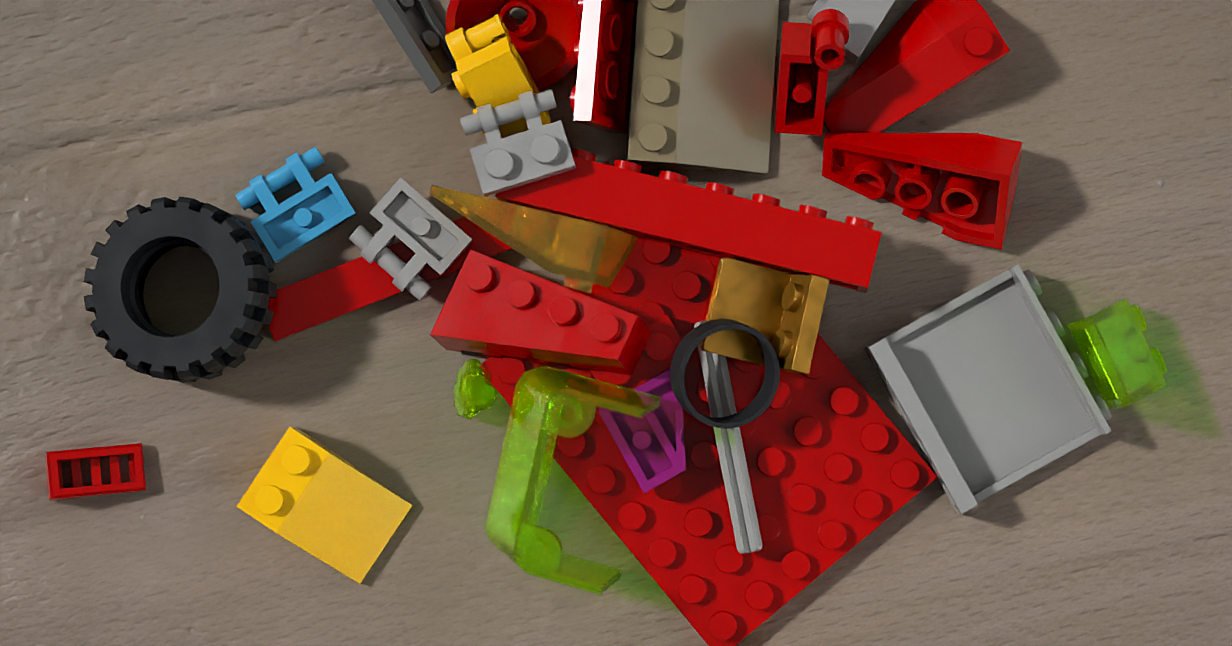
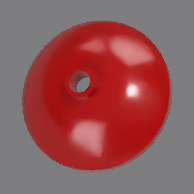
M578 0L449 1L445 22L446 35L461 27L468 30L499 14L502 18L501 23L505 24L509 32L511 43L515 45L539 90L559 81L575 66L574 48L577 39L580 38L582 18L578 10ZM513 8H522L526 11L527 15L522 19H516L511 16L510 11Z

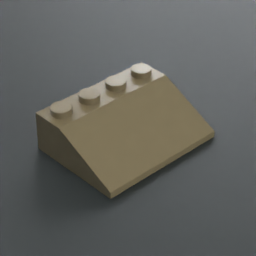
M638 0L627 161L647 167L768 174L779 0Z

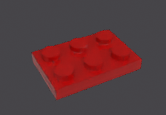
M578 0V10L582 18L581 35L577 39L574 48V58L578 66L577 82L572 88L570 95V106L574 113V121L608 133L627 134L638 0Z

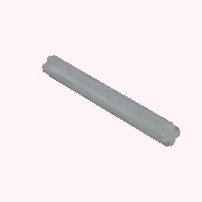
M706 320L695 323L694 328L705 323ZM700 342L697 347L711 417L733 415L737 412L726 357L702 351ZM713 427L737 550L742 554L759 551L762 549L763 544L740 427L729 429Z

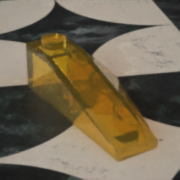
M431 186L430 195L546 271L564 276L563 286L589 293L592 291L593 284L610 287L636 244L637 236L609 226L444 187Z

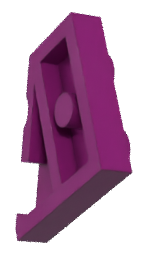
M670 369L598 409L600 416L644 493L686 470L683 407L679 404L673 393Z

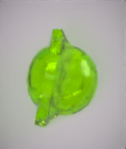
M470 359L463 363L462 368L457 373V381L453 388L455 396L454 406L457 409V415L469 420L478 412L490 408L497 397V390L491 384L492 374L482 367L478 359Z

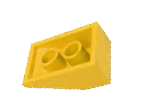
M290 426L236 507L278 535L361 584L413 505L299 428Z

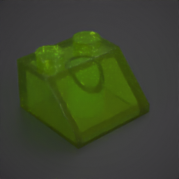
M1127 298L1118 300L1067 324L1099 394L1108 409L1127 407L1167 385L1162 376L1167 373L1163 357L1156 347L1149 348L1142 333L1147 330L1143 314L1136 304L1130 306Z

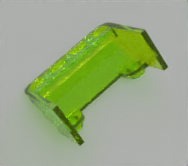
M538 366L525 372L516 384L486 520V534L490 542L523 571L533 576L599 595L620 579L622 570L564 554L559 537L552 530L537 525L557 435L575 437L585 432L593 422L596 406L642 418L660 406L661 397L547 366Z

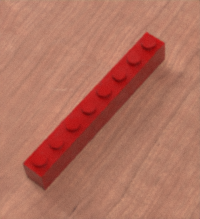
M574 148L570 149L576 169L495 194L499 203L705 254L731 258L789 274L814 275L829 279V284L864 293H867L882 234L881 231L873 230V222L862 218L846 216L845 223L827 219V211L817 207L799 205L798 211L779 207L781 200L775 197L754 193L752 200L733 196L735 189L723 184L707 182L706 188L687 184L688 177L678 173L661 171L660 176L656 177L641 173L642 166L636 163L615 159L613 166L595 162L596 155Z

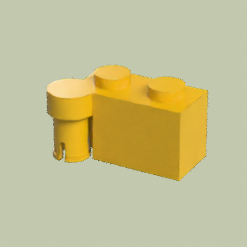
M499 14L468 30L461 27L445 35L446 43L457 66V71L452 73L456 88L463 99L471 96L476 107L490 103L492 108L519 100V94L531 90L533 95L541 93L515 45L511 43L509 32L505 24L501 23L502 18ZM477 108L473 109V114L478 112ZM548 110L539 113L543 125L551 123ZM525 117L498 126L502 138L529 130Z

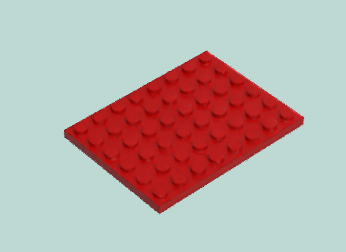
M635 236L572 288V290L637 315L646 326L668 314L677 332L683 339L694 329L695 323L704 321L707 318L717 268L722 257ZM817 334L809 374L780 370L778 389L771 404L758 418L746 425L740 426L763 544L762 549L759 551L742 554L738 552L712 426L696 419L683 408L686 470L644 493L598 412V409L608 404V401L589 369L576 368L569 364L548 362V364L531 362L525 358L503 356V358L490 356L478 366L708 646H736L937 478V475L821 336ZM696 347L689 357L685 368V391L694 409L699 414L711 417L698 347ZM726 357L736 412H739L748 406L758 394L764 380L765 366Z

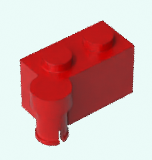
M824 9L813 17L812 23L783 22L776 98L775 133L822 136L828 70L837 69L844 63V46L849 39V20L841 11Z

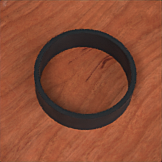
M731 319L711 320L692 329L676 348L670 367L671 386L679 404L701 422L723 429L740 427L758 418L774 399L780 379L778 357L769 340L748 325ZM728 329L746 331L758 342L765 360L764 380L758 394L748 406L733 415L709 417L699 414L691 405L684 385L685 368L690 355L701 341L716 332Z

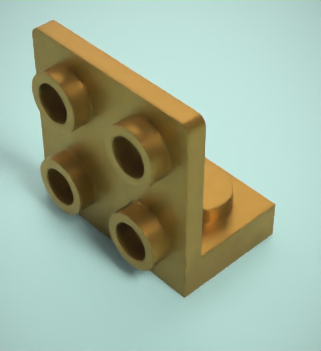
M721 258L717 268L706 322L716 319H731L748 325L769 340L777 354L780 370L809 374L829 279L814 275L789 274L731 258ZM736 329L722 330L701 341L700 348L702 351L765 366L763 352L758 342L746 331Z

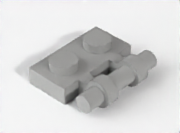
M552 89L533 95L531 90L519 94V100L493 108L491 103L477 107V113L460 118L465 136L484 130L487 139L486 144L469 149L485 197L576 169L562 121L559 120L543 125L540 112L557 107ZM525 117L529 130L505 138L501 137L499 125Z
M401 177L370 211V214L383 227L374 236L360 225L349 237V240L362 250L360 256L370 264L376 262L394 278L392 284L402 292L407 289L419 301L432 289V286L419 276L427 264L443 276L473 242L466 233ZM395 237L399 238L416 253L407 264L387 248Z

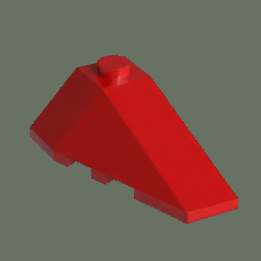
M917 0L825 107L824 124L830 133H881L1001 60L1010 49L986 10L977 0Z
M826 133L823 147L822 176L871 200L881 197L904 208L902 215L916 221L918 216L931 221L943 227L941 233L954 240L1002 250L1018 183L1022 142L979 133Z

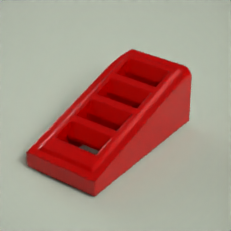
M142 443L45 453L49 501L146 491ZM128 455L130 482L121 483L119 456ZM108 457L111 484L102 485L100 458ZM89 459L91 486H82L80 460ZM70 461L72 488H63L61 462Z

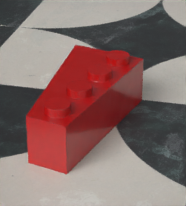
M470 249L430 336L449 351L463 352L465 350L480 352L486 356L501 358L503 356L525 358L531 362L548 364V362L562 363L576 368L632 375L651 331L637 315Z

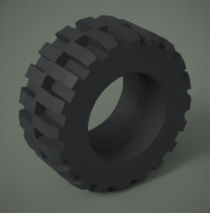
M167 197L152 199L151 206L147 208L138 204L127 210L126 215L129 219L122 223L114 220L105 229L111 236L106 244L96 242L90 254L98 257L95 270L86 268L84 282L92 285V295L84 296L85 309L95 314L96 320H93L90 325L96 337L104 338L107 341L105 349L114 358L125 361L126 367L138 373L178 382H196L199 378L210 380L221 376L222 369L226 367L236 368L246 360L243 353L248 348L256 350L264 339L258 333L263 323L271 324L274 315L273 311L268 310L269 298H277V285L270 282L269 273L274 271L272 261L269 256L263 254L261 248L264 244L256 233L249 231L245 227L246 223L236 216L209 203H203L194 198L179 197L178 200H172ZM179 246H191L204 251L214 261L220 282L218 300L213 312L200 327L183 335L168 334L156 328L146 313L143 300L144 283L149 270L163 254Z

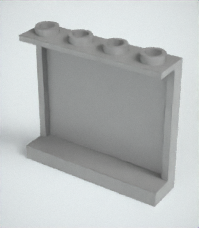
M1019 264L865 348L931 469L937 475V480L952 507L958 514H963L978 506V502L1097 436L1106 435L1112 431L1107 423L1112 416L1106 403L1099 394L1092 396L1084 382V379L1089 377L1086 367L1077 353L1074 352L1069 355L1060 339L1066 335L1062 324L1053 311L1045 312L1037 298L1042 294L1038 281L1029 269L1023 272Z

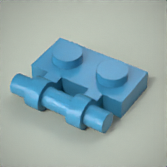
M316 146L301 155L298 152L292 154L285 159L287 164L265 177L259 174L249 180L250 186L235 194L244 210L258 202H261L266 210L264 214L250 222L276 263L357 215L332 173L317 182L312 177L310 171L325 162ZM297 179L303 190L279 204L274 193Z

